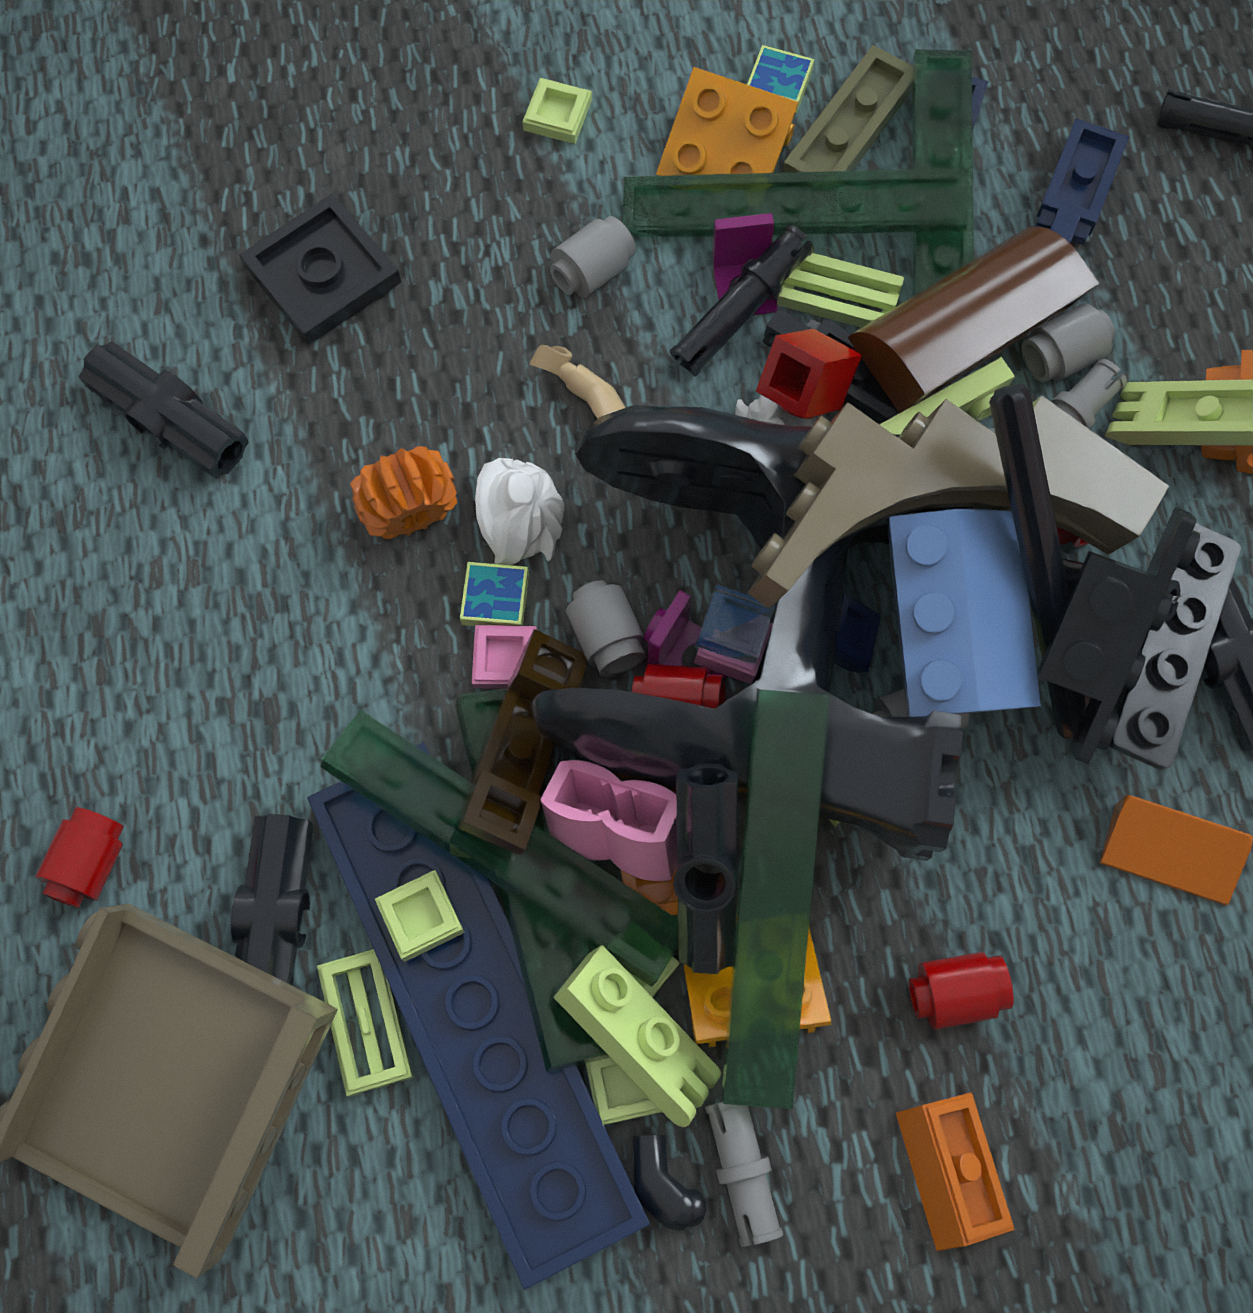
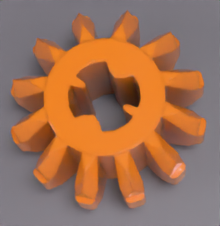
M417 446L410 451L400 448L395 454L390 456L381 455L380 460L376 463L365 465L360 470V475L356 476L350 483L353 492L352 500L360 522L365 525L369 535L382 536L384 539H392L400 534L409 536L412 532L419 529H427L431 523L443 520L447 515L446 512L452 510L458 503L456 499L457 492L453 483L455 479L448 463L443 461L439 451L428 450L423 446Z

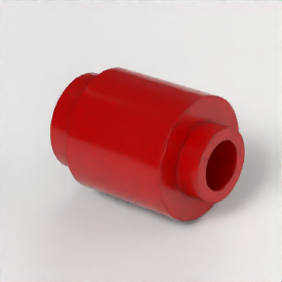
M648 664L644 676L636 675L634 677L632 692L715 709L725 702L726 682L724 675L711 674L710 669L706 667Z
M75 807L70 820L62 819L35 875V878L46 883L42 895L78 909L84 898L98 901L122 849L123 843L118 839L124 826L99 813Z
M976 952L921 962L918 964V977L910 978L908 982L910 999L916 1017L918 1019L927 1017L933 1030L996 1019L999 1016V1011L1012 1009L1014 1005L1010 974L1004 959L1000 955L987 957L984 952Z

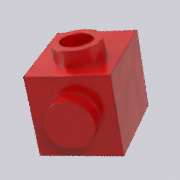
M815 329L776 335L755 392L780 405L787 413L803 419H813L814 416L841 410L862 354Z

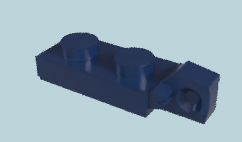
M1076 118L1036 216L1039 219L1035 227L1050 229L1061 235L1069 243L1072 241L1084 245L1088 235H1091L1098 221L1129 136Z

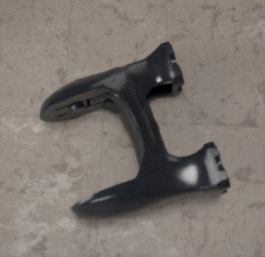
M631 405L599 417L586 430L575 449V456L585 471L614 488L651 501L677 507L737 515L762 549L774 533L784 539L795 522L786 515V512L806 485L796 478L794 474L807 456L798 447L811 427L785 426L705 407ZM971 506V507H948V508H925V509H922V510H918V511H914V512H910V513H906V514H902V515L917 514V513H926V512H935V511H944V510H953V509H971V510H973V506ZM889 518L879 520L837 541L810 564L792 588L775 604V617L760 679L717 708L713 709L623 690L566 688L542 691L531 701V710L538 731L543 736L580 761L599 765L622 780L648 781L676 793V776L680 769H688L698 763L722 764L725 768L738 772L739 803L773 809H787L802 814L857 825L897 850L901 857L923 861L931 859L933 851L942 852L947 849L949 834L954 825L956 806L954 778L956 767L961 757L963 740L961 715L933 710L928 716L883 718L852 707L830 694L837 636L840 630L842 614L841 604L848 549L859 543L882 542L889 544L887 530Z

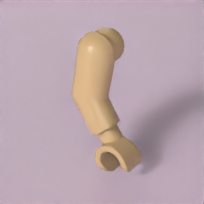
M540 345L537 348L529 364L558 375L573 394L589 404L597 418L626 408L614 387L582 364L575 366L570 363L572 353L561 346L550 347L548 345Z

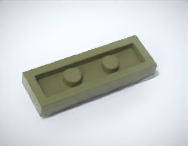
M872 45L784 161L782 175L830 202L915 88L920 70Z

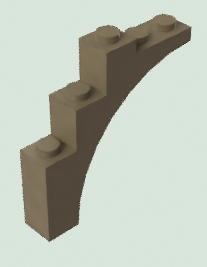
M1040 396L1033 402V408L1056 527L1072 533L1109 555L1141 536L1169 485L1051 401ZM947 399L928 417L917 412L899 437L890 433L848 402L831 422L821 415L798 447L807 456L794 476L806 485L786 512V515L795 522L784 539L774 533L755 558L751 567L758 571L760 575L748 591V594L766 607H772L792 588L810 564L834 543L890 516H898L925 508L971 506L1011 511L995 430L992 432Z

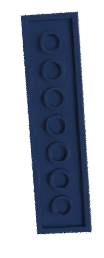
M422 742L308 796L309 804L523 1289L526 1290L650 1225L467 832L458 828L460 822L459 815L425 743ZM436 870L465 933L404 962L400 958L375 898Z

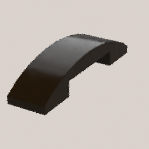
M536 629L533 630L505 690L480 753L462 808L459 829L518 856L524 853L541 805L540 799L542 797L539 796V792L555 747L554 743L550 742L538 731L531 710V701L542 691L579 688L588 663L583 652Z

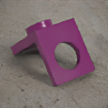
M772 213L716 219L714 221L712 263L718 300L728 291L731 282L742 276L741 267L749 259L757 260L772 244L774 230ZM767 299L753 315L776 313L778 310L776 299Z
M681 590L668 610L661 607L656 612L644 634L643 640L648 642V664L683 666L682 656L690 646L698 643L702 627L689 621L691 596ZM716 671L713 673V674H717V675H724V674L718 673V672H716Z

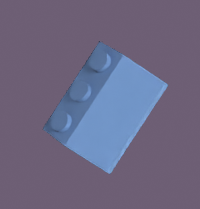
M953 509L890 516L887 530L907 717L928 716L933 710L953 714H967L1040 707L1029 595L1012 511Z

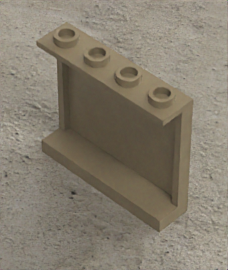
M129 903L99 908L98 912L87 919L78 934L76 948L80 951L69 974L57 983L50 994L47 1002V1010L51 1012L41 1035L30 1043L20 1059L18 1072L22 1076L12 1098L0 1107V1162L13 1157L180 1247L173 1266L195 1278H199L221 1261L233 1239L338 1009Z

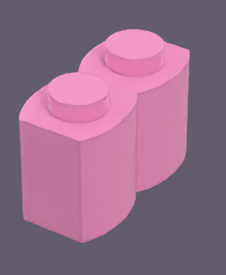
M578 760L561 761L540 799L553 842L565 852L579 858L588 860L611 859L621 870L637 878L650 881L671 880L677 868L676 794L661 785L648 781H620L612 772L594 763Z

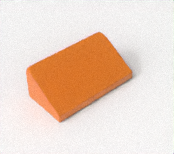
M1126 795L1115 804L1100 864L1227 906L1251 851L1253 836L1135 796Z
M972 1092L896 1112L936 1251L965 1247L1015 1230Z

